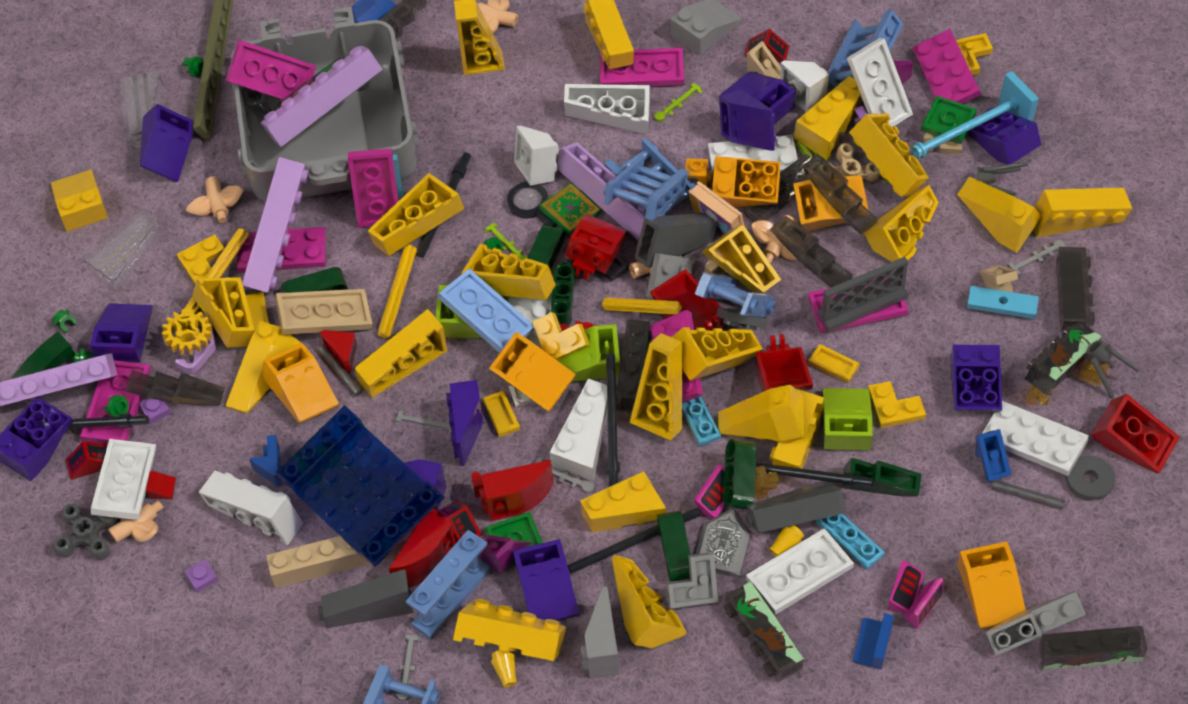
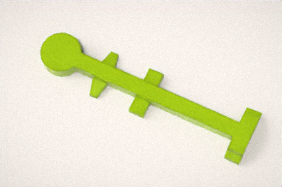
M692 83L689 91L677 100L673 99L671 101L672 104L668 107H663L664 110L662 112H656L654 119L657 122L664 121L668 113L674 114L672 112L674 108H682L683 105L681 103L696 91L699 94L702 93V88Z
M492 223L485 228L484 232L486 234L491 231L505 245L503 246L504 251L509 249L522 260L528 257L527 255H522V250H517L513 246L515 243L513 241L509 242L496 229L498 227L497 223Z

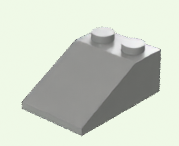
M704 0L685 6L670 18V34L699 55H702L742 22V18L716 0Z
M602 587L584 635L585 645H581L583 670H589L590 679L619 675L618 652L608 587Z

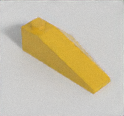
M968 177L957 194L996 241L1015 253H1018L1042 217L1035 207L972 177Z
M929 184L880 217L863 232L874 252L891 262L902 257H906L909 260L917 250L915 244L924 235L922 229L925 223L930 222L939 203Z
M260 321L250 339L227 400L226 408L247 414L270 389L262 378L263 360L301 344V342L291 334H282L281 327Z
M791 385L766 390L719 411L718 430L721 435L742 438L752 437L758 440L768 439L781 443L803 439V394Z
M614 555L612 563L623 621L631 642L636 646L652 649L683 637L687 632L678 615L673 609L667 611L660 601L663 600V597L659 592L656 593L647 586L649 583L648 578L634 561Z

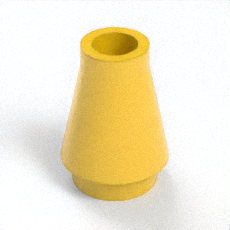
M795 525L783 527L775 542L769 548V551L777 557L802 542L804 534Z
M502 650L492 653V660L490 662L500 678L503 688L516 685L514 654L511 651Z

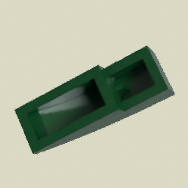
M57 331L24 361L11 379L59 367L73 357L74 351L71 344Z
M851 458L844 467V472L855 473L856 476L874 479L872 488L856 485L848 488L893 496L919 495L920 473L879 460L872 464L856 458Z

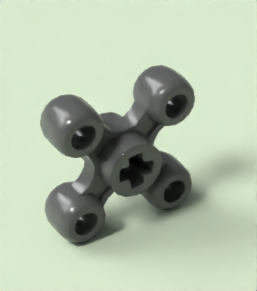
M76 504L66 505L62 510V516L67 524L73 525V531L70 535L60 536L54 541L53 548L55 553L62 558L69 557L73 553L74 548L81 544L82 546H89L90 553L96 560L106 559L110 554V548L105 540L99 539V532L105 527L110 528L116 525L118 518L97 515L95 518L90 519L82 517V512Z

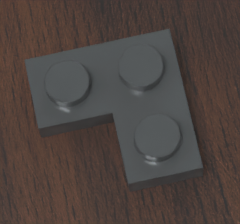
M718 307L716 316L724 319V324L737 326L738 324L751 330H757V327L766 328L768 319L763 317L744 316L740 314L741 310Z

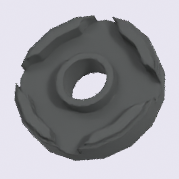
M1082 456L1078 458L1069 476H1066V480L1073 494L1081 499L1093 501V499H1103L1111 492L1115 482V475L1111 466L1103 459L1096 456ZM1091 474L1097 480L1095 482H1088L1084 476Z

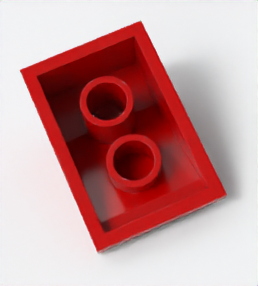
M1127 393L1110 401L1090 435L1108 450L1157 474L1161 472L1180 438L1179 435Z

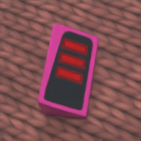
M721 465L716 466L694 499L701 514L711 518H717L725 506L723 502L724 468Z
M902 560L891 593L888 609L906 614L918 597L925 572Z
M941 577L927 583L904 615V619L915 629L920 627L942 596L943 579Z

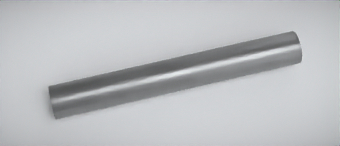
M321 345L318 348V352L355 396L360 395L362 389L325 345Z
M994 480L992 487L994 490L1059 509H1063L1065 500L997 480Z

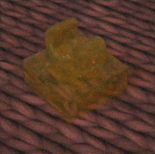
M1088 356L1078 378L1101 386L1102 381L1095 367L1089 361L1091 357ZM1099 363L1104 376H1106L1110 365Z
M1036 375L1028 391L1026 404L1034 407L1036 400L1040 404H1048L1049 398L1043 394L1052 395L1054 388L1049 385H1043L1046 377Z
M764 466L756 467L755 492L757 499L767 498L769 490L777 489L776 483L779 482L777 473L766 474Z

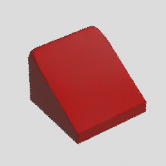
M150 471L146 487L149 499L173 500L176 477Z

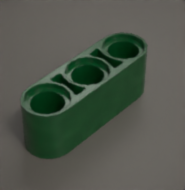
M543 224L527 258L548 265L551 271L564 243L565 230Z
M560 262L555 266L553 278L555 287L552 290L551 312L556 314L559 324L569 325L572 321L575 292L574 267L569 262Z
M332 267L285 281L280 286L281 293L348 290L341 268Z
M730 439L726 445L723 502L727 507L748 510L747 505L754 503L756 445L754 442Z
M679 510L658 514L657 522L669 580L674 582L690 579L688 555L691 554L682 512Z

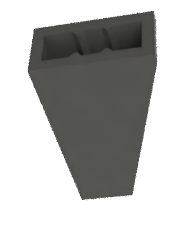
M705 213L658 216L653 221L644 218L634 258L650 268L653 265L655 253L680 256L713 241L718 222Z
M821 481L747 505L748 513L746 514V520L750 528L752 527L758 533L843 514L847 510L841 489L831 482Z
M400 570L321 596L322 605L318 606L320 621L324 620L326 627L332 628L414 613L413 608L405 602L411 595L406 571Z

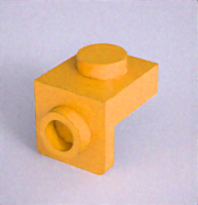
M686 159L685 170L689 171L688 178L698 179L706 187L707 184L712 183V171H708V159Z

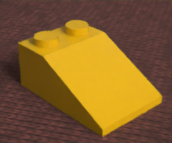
M92 169L51 182L56 205L67 232L108 218Z

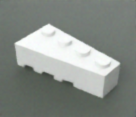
M565 84V116L649 135L650 85Z
M591 379L587 380L550 451L552 467L563 471L567 470L571 474L580 475V477L594 482L600 446L607 420V385Z
M214 471L199 491L208 506L232 518L236 515L240 521L250 527L255 524L263 530L264 534L270 537L276 534L281 538L280 541L286 545L291 542L303 524L290 502L291 499L285 493L273 492L263 485L259 487L247 479H237L228 472L223 474Z

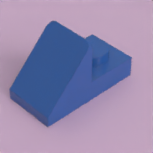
M996 429L976 435L975 456L981 458L986 480L993 481L1012 475L1001 430Z
M270 435L267 436V445L263 446L264 456L250 458L249 460L253 471L278 487L282 486L280 446L277 436Z

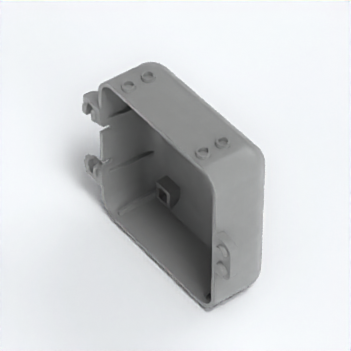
M352 7L333 9L335 27L332 28V34L326 35V30L323 28L292 34L293 41H287L285 36L281 35L279 19L260 22L262 39L247 42L316 65L311 84L316 81L315 78L323 69L340 59H345L350 55L349 52L357 46L368 48L383 69L282 147L274 143L260 123L266 115L255 102V97L259 95L260 101L264 106L275 111L281 107L284 100L231 83L234 97L236 98L242 148L238 149L239 161L243 169L244 178L249 179L252 191L260 200L265 202L267 200L279 157L307 166L306 170L309 171L306 183H302L300 191L303 192L302 198L352 190L347 157L348 152L392 148L393 155L397 154L401 180H405L412 175L417 165L415 148L419 147L415 121H410L401 67H405L403 54L398 55L402 53L401 42L396 41L391 25L380 20L354 23Z

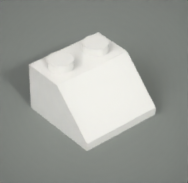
M781 62L780 79L796 90L795 104L804 112H807L827 95L829 74L824 68H820L815 62Z
M516 126L514 163L530 185L554 181V175L557 171L556 154L559 152L557 142L553 141L548 133L524 126Z

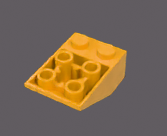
M715 156L711 191L734 208L777 204L781 162Z
M862 175L814 178L793 183L800 222L805 232L870 217Z
M518 332L514 333L489 368L499 378L548 412H550L576 376L575 373Z
M303 343L263 360L262 378L299 424L339 406L315 357Z
M1007 541L960 551L957 566L979 629L996 626L1026 610L1016 564Z

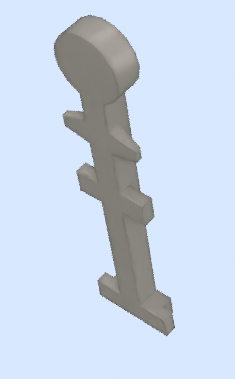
M1057 240L1050 248L1044 245V251L1038 253L1035 250L1032 252L1034 256L1017 265L1010 262L1008 266L1016 270L1017 275L1021 273L1019 270L1037 260L1039 262L1044 261L1043 257L1048 254L1053 256L1054 251H1063L1065 243Z
M400 410L396 419L397 425H400L401 420L423 424L425 425L424 429L429 430L430 426L439 427V429H449V432H451L450 424L432 421L433 418L428 417L426 420L406 416L404 411Z
M538 457L535 463L542 462V459ZM552 469L553 476L560 478L558 480L560 483H563L565 480L572 483L573 488L576 485L581 487L585 493H592L595 489L593 482L580 481V475L573 478L568 476L569 471L567 470L561 473Z
M406 635L403 639L409 642L405 665H400V670H404L403 679H399L398 682L407 685L413 683L408 678L409 672L415 671V666H411L414 641L420 642L421 639L418 635ZM397 692L399 700L405 701L409 698V695Z

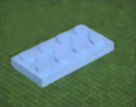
M470 268L438 294L440 301L499 353L515 332L526 338L534 331V325Z

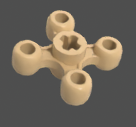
M843 143L836 152V158L841 162V165L834 167L830 163L821 164L817 171V178L862 175V179L872 183L877 181L881 174L878 167L872 162L866 166H861L857 160L853 159V146Z

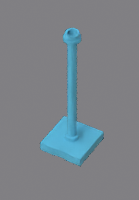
M1011 71L1005 74L998 101L999 106L923 144L921 142L915 143L912 147V153L916 158H923L927 155V151L1006 111L1033 121L1039 98Z

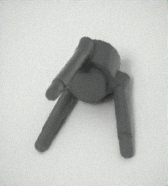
M1029 163L978 167L977 180L1015 196L1016 192L993 186L991 183H995V174L1021 171L1020 167L1028 166Z
M1102 340L1094 341L1087 348V353L1091 356L1089 361L1095 367L1111 399L1114 398V394L1099 363H1106L1110 368H1113L1114 364L1110 360L1112 354L1136 372L1140 371L1139 367L1115 351L1110 344L1105 345Z

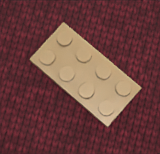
M365 289L276 293L275 300L282 334L317 333L322 330H369L372 328Z

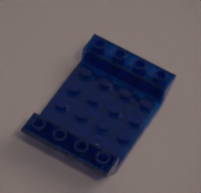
M345 405L276 471V474L312 511L364 560L374 567L445 498L428 481L425 483L364 426L361 419Z

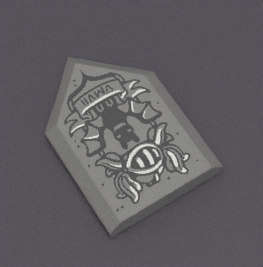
M733 509L703 524L695 554L712 552L714 554L716 573L739 577L750 533Z

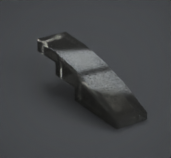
M402 0L388 11L380 21L391 25L397 39L403 35L402 28L415 21L414 14L427 7L426 0Z
M818 153L801 165L802 170L827 202L860 235L877 223L878 218L862 205L863 199L847 186L848 180Z
M808 154L803 155L780 172L778 203L748 206L745 208L744 215L753 222L758 220L768 221L796 196L793 183L812 179L817 174L821 164Z
M786 215L771 228V232L805 267L831 288L852 279L853 274L836 263V256L820 246L817 237Z
M131 370L125 391L171 403L220 406L225 387L181 373L179 378L156 371L155 376L152 377Z

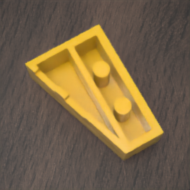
M743 224L734 227L701 251L703 255L753 293H764L781 280Z
M241 277L197 278L192 296L206 317L209 318L210 323L226 347H248L255 330Z
M797 389L803 394L804 438L784 443L778 442L777 447L774 446L772 448L769 459L772 460V465L803 469L822 422L824 397Z
M644 471L580 500L581 514L591 532L619 529L622 526L637 524V526L644 525L647 522L657 521L658 514L666 513L665 505Z

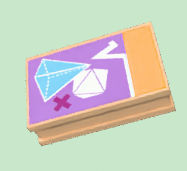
M698 181L697 185L688 191L693 212L705 213L718 222L716 229L724 235L734 227L744 225L742 213Z

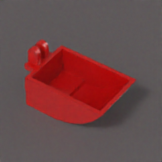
M586 214L571 235L565 257L574 260L572 267L576 268L574 276L579 277L581 272L584 271L583 279L587 281L589 275H593L595 270L607 273L626 240L629 231Z
M686 269L650 291L653 300L679 301L682 306L680 312L688 310L692 313L694 330L705 328L707 331H712L715 328H721L722 331H725L727 328V324L723 323L724 319L716 316L718 307L721 306L713 298H703L695 294L699 283ZM661 314L664 319L673 316V314Z
M779 334V344L776 345L775 335H770V345L766 346V351L756 352L757 377L761 391L764 392L785 385H791L795 389L802 391L812 390L813 382L802 348H790L789 344L785 343L784 334Z
M551 460L481 475L479 472L471 474L475 498L481 497L483 513L489 514L490 522L515 517L531 510L547 496L554 484Z
M425 507L419 509L420 523L389 567L390 574L405 570L410 588L420 585L456 544L451 521L444 516H438V511H431Z

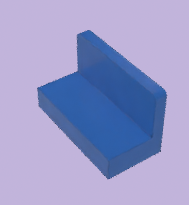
M359 0L352 5L354 23L371 20L383 21L397 10V5L391 0Z
M884 613L882 621L863 618L853 657L854 663L882 670L894 615Z

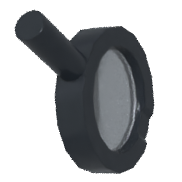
M521 182L510 189L507 200L511 213L524 219L538 217L544 225L556 227V224L539 209L540 204L548 199V193L543 186Z

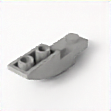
M1072 591L1056 599H1048L999 623L985 633L994 654L997 656L1041 637L1042 633L1082 617L1086 613L1076 591Z

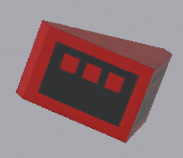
M771 29L749 39L745 57H747V53L763 41L777 62L786 61L789 45Z
M322 330L320 335L323 345L328 348L347 373L351 372L358 345L355 333Z
M82 441L66 459L70 479L73 480L100 472L108 445Z
M455 500L438 510L439 516H444L451 521L457 542L468 530L478 537L482 536L466 504Z

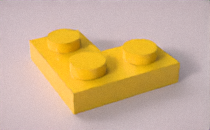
M986 33L956 40L972 75L980 74V66L976 57L992 54L993 51Z
M214 234L176 255L194 284H196L197 278H205L212 267L209 262L218 258L225 248Z
M553 312L532 321L542 350L557 361L589 346L582 324H576L562 331L556 314Z
M891 381L868 385L870 398L880 428L926 419V413L920 396L897 400Z

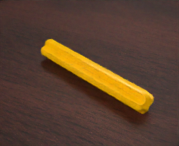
M606 297L602 302L604 310L675 315L680 313L682 309L679 301Z

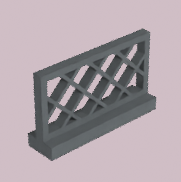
M902 257L825 290L822 309L818 310L817 316L829 333L908 299L909 293L905 289L908 267L906 257Z

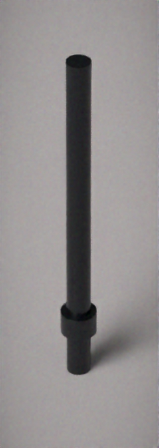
M467 152L463 153L459 163L455 165L452 171L453 176L448 186L454 191L460 179L464 178L466 174V166L471 158V155ZM438 226L425 233L416 253L418 257L424 258Z
M615 354L606 355L608 462H606V473H609V487L618 483V473H620L617 449Z
M121 414L119 417L72 419L68 428L107 426L131 428L133 425H148L149 416Z
M756 463V472L841 483L845 487H854L856 485L872 488L874 483L873 478L856 476L855 473L844 472V474Z
M698 507L682 513L684 525L686 522L701 516ZM658 525L653 526L567 565L571 574L655 537L660 534Z

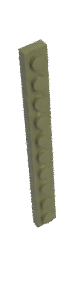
M214 0L213 11L211 12L212 17L193 122L194 131L203 140H208L212 137L233 0Z

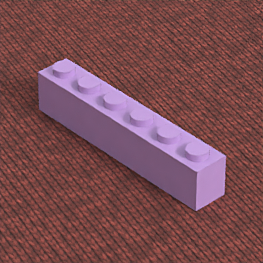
M364 46L353 48L349 52V56L336 61L332 65L333 68L319 74L315 78L316 81L302 87L298 91L299 94L293 98L286 99L276 111L269 112L260 123L274 143L280 147L285 145L383 70L371 51Z
M578 142L561 148L557 169L639 241L646 215L644 206L618 197L609 205L604 204V188L616 175Z
M279 157L242 282L243 286L270 293L271 289L275 290L278 277L275 276L277 268L281 269L284 256L281 255L283 246H288L290 234H287L290 225H294L297 213H294L295 205H299L303 192L300 191L302 183H306L309 174L305 164Z
M112 353L0 382V406L116 376L117 371Z

